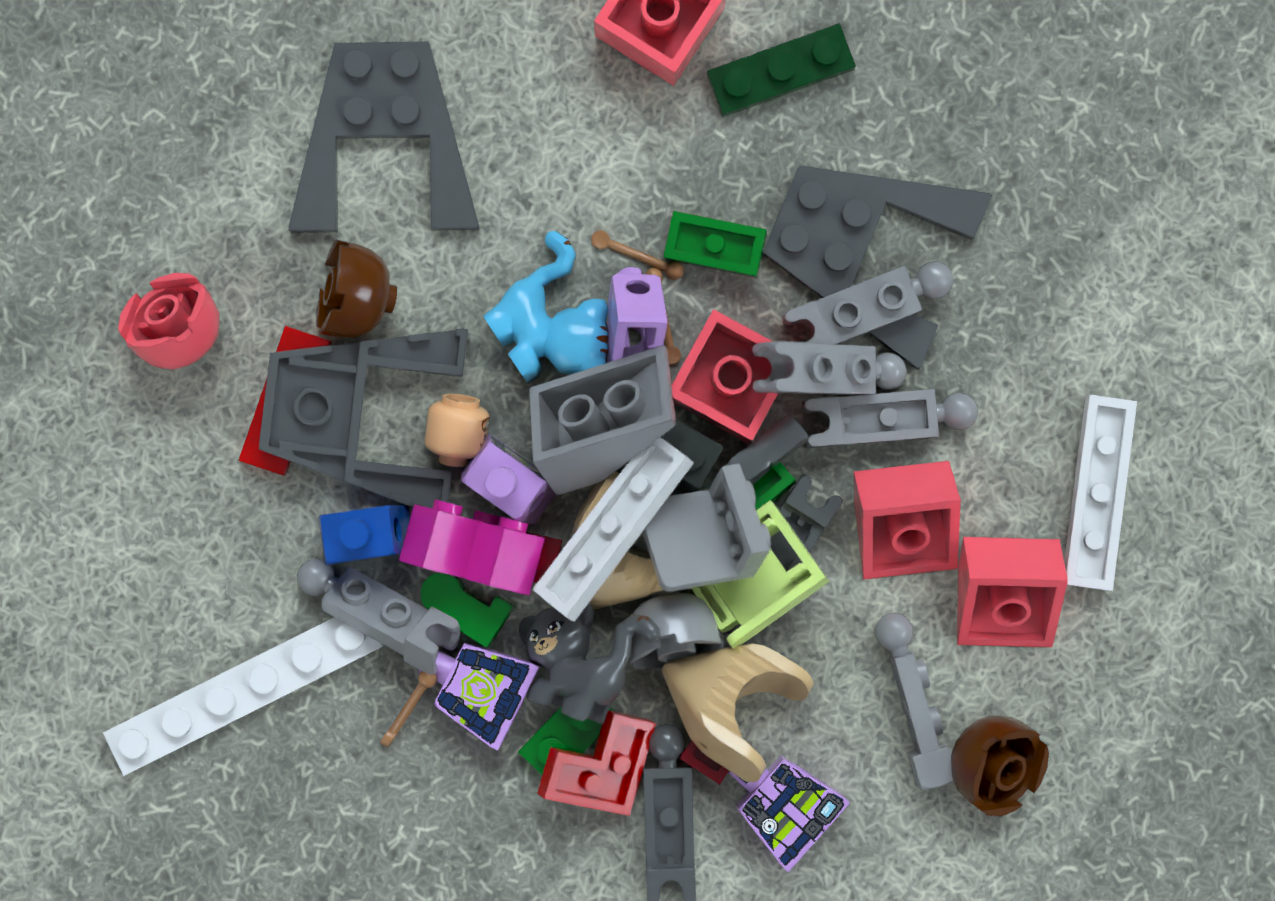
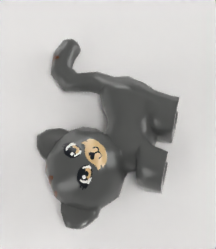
M590 602L575 622L565 617L554 607L542 610L536 616L524 618L520 622L519 633L527 647L530 661L549 671V680L539 678L530 684L527 698L545 706L549 704L562 707L561 713L574 719L584 721L587 718L604 724L611 704L619 696L625 685V667L631 655L632 636L637 633L646 641L653 642L661 635V629L649 617L632 614L616 626L611 654L587 660L590 628L595 621L594 610Z

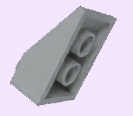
M665 345L529 388L533 463L556 495L604 481L676 425L668 350Z

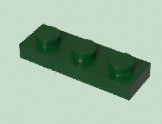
M838 23L707 70V77L722 117H726L853 71L856 65L841 25Z

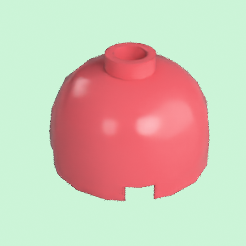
M172 273L158 277L149 283L153 290L144 297L140 298L135 293L128 300L120 314L118 329L120 335L125 339L127 346L143 361L154 367L174 370L193 364L211 349L219 334L220 315L210 292L195 276L190 273Z

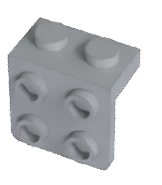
M740 463L721 466L709 490L669 496L642 531L659 585L663 590L676 591L754 577L768 555L771 547L770 534L766 525L760 523L755 509V491L751 482L745 480Z

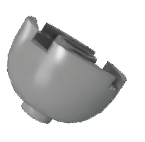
M662 590L652 594V599L640 604L632 613L649 617L661 629L660 637L653 642L646 641L637 633L632 636V649L629 660L630 664L633 663V668L660 670L668 661L724 648L722 632L718 629L712 610L704 600L693 594L680 593L679 590Z

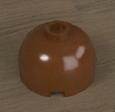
M336 239L329 250L325 266L334 268H330L324 291L320 288L316 310V326L321 328L319 330L320 334L341 338H355L366 335L380 323L384 312L390 314L393 312L397 299V286L389 284V269L383 258L374 251L355 243Z
M987 716L978 719L961 733L952 750L951 768L955 786L967 801L987 816L1001 817L1012 813L1023 805L1017 800L1024 795L1027 789L1035 793L1041 785L1048 768L1049 750L1047 744L1040 740L1038 732L1013 717Z

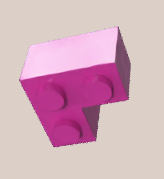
M436 499L432 509L414 504L399 561L530 596L545 538L526 534L527 523L477 510L474 512L473 519L461 516L462 506Z

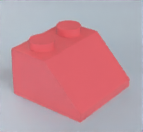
M949 461L854 471V506L863 579L958 569L961 499Z
M963 537L958 564L957 645L1053 647L1068 583L1060 539Z

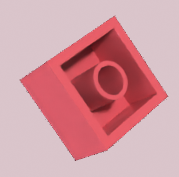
M607 0L594 20L595 37L672 86H675L723 12L726 0Z
M713 309L671 385L673 403L750 444L778 393H757L753 390V383L756 380H766L771 374L772 367L767 358L755 356L752 349L757 343L773 341Z

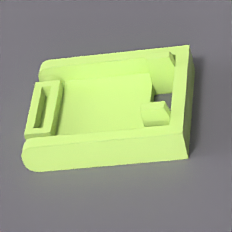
M771 500L756 510L760 523L766 525L770 537L781 531L803 563L797 564L787 572L770 548L768 555L754 577L691 588L695 595L704 600L712 610L718 629L721 632H727L740 623L741 627L726 638L732 648L744 644L830 582Z

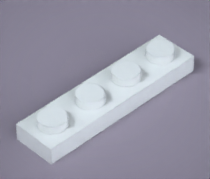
M1097 395L1085 396L1064 557L1068 578L1067 585L1113 591L1137 401Z
M661 437L632 458L533 590L561 614L575 622L694 462Z

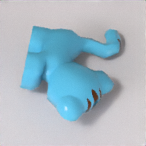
M550 231L545 236L546 246L557 255L556 261L538 267L528 277L516 281L505 292L500 302L483 316L503 347L513 342L517 344L508 355L527 384L540 376L542 364L539 357L545 356L559 373L571 375L605 364V358L608 354V329L605 325L608 307L605 300L593 298L583 301L577 308H567L560 311L553 318L547 315L544 286L570 274L576 257L569 239L557 231Z

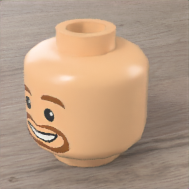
M444 394L441 401L430 405L424 441L429 451L439 455V463L455 467L466 466L467 459H473L488 436L490 416L488 411L480 406V399L463 394Z

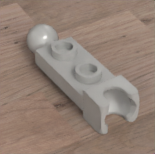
M933 261L921 266L916 277L910 279L906 267L902 266L824 298L791 309L782 314V322L786 326L798 323L807 325L811 330V339L805 343L838 345L921 312L923 309L918 297L922 295L931 299L944 297L952 289L953 275L945 264Z
M763 342L755 344L752 349L755 356L767 358L772 367L771 374L766 380H756L753 383V390L757 393L876 394V386L885 390L899 387L905 380L907 373L905 363L900 356L889 352L876 356V346Z
M935 389L813 398L802 401L804 412H819L828 421V427L825 432L808 437V441L805 442L807 449L939 437L938 423L944 422L954 430H964L973 425L978 416L977 404L971 396L957 392L950 394L944 399L943 403L936 404Z
M311 559L303 563L297 573V582L303 592L312 596L324 595L322 598V610L404 655L406 663L427 674L433 675L437 672V645L448 650H453L457 647L460 637V626L456 619L434 607H430L428 610L351 567L338 579L335 577L331 565H325V561L321 559Z
M897 612L888 613L877 622L875 634L879 644L885 649L890 650V662L915 747L914 751L907 752L915 784L920 786L921 790H927L952 783L954 780L952 777L950 748L943 743H938L937 735L943 734L942 722L936 706L928 707L924 688L930 687L928 672L922 659L915 661L914 654L909 651L908 647L913 636V626L910 620L903 614Z

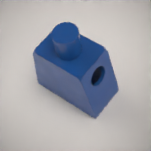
M388 505L320 515L319 525L325 565L400 555L410 520L409 507L406 505ZM394 522L396 525L397 538L394 532Z

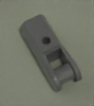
M788 413L755 439L754 443L748 445L732 457L728 465L740 463L745 480L750 481L753 485L770 471L771 467L778 465L808 441V435L795 418Z

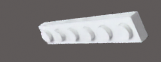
M334 617L103 732L123 776L385 645Z

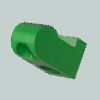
M445 573L430 575L423 582L420 589V598L428 610L430 607H434L458 621L461 632L486 648L491 646L515 608L514 604L501 596H496L492 604L489 605L467 591L463 581L458 576Z

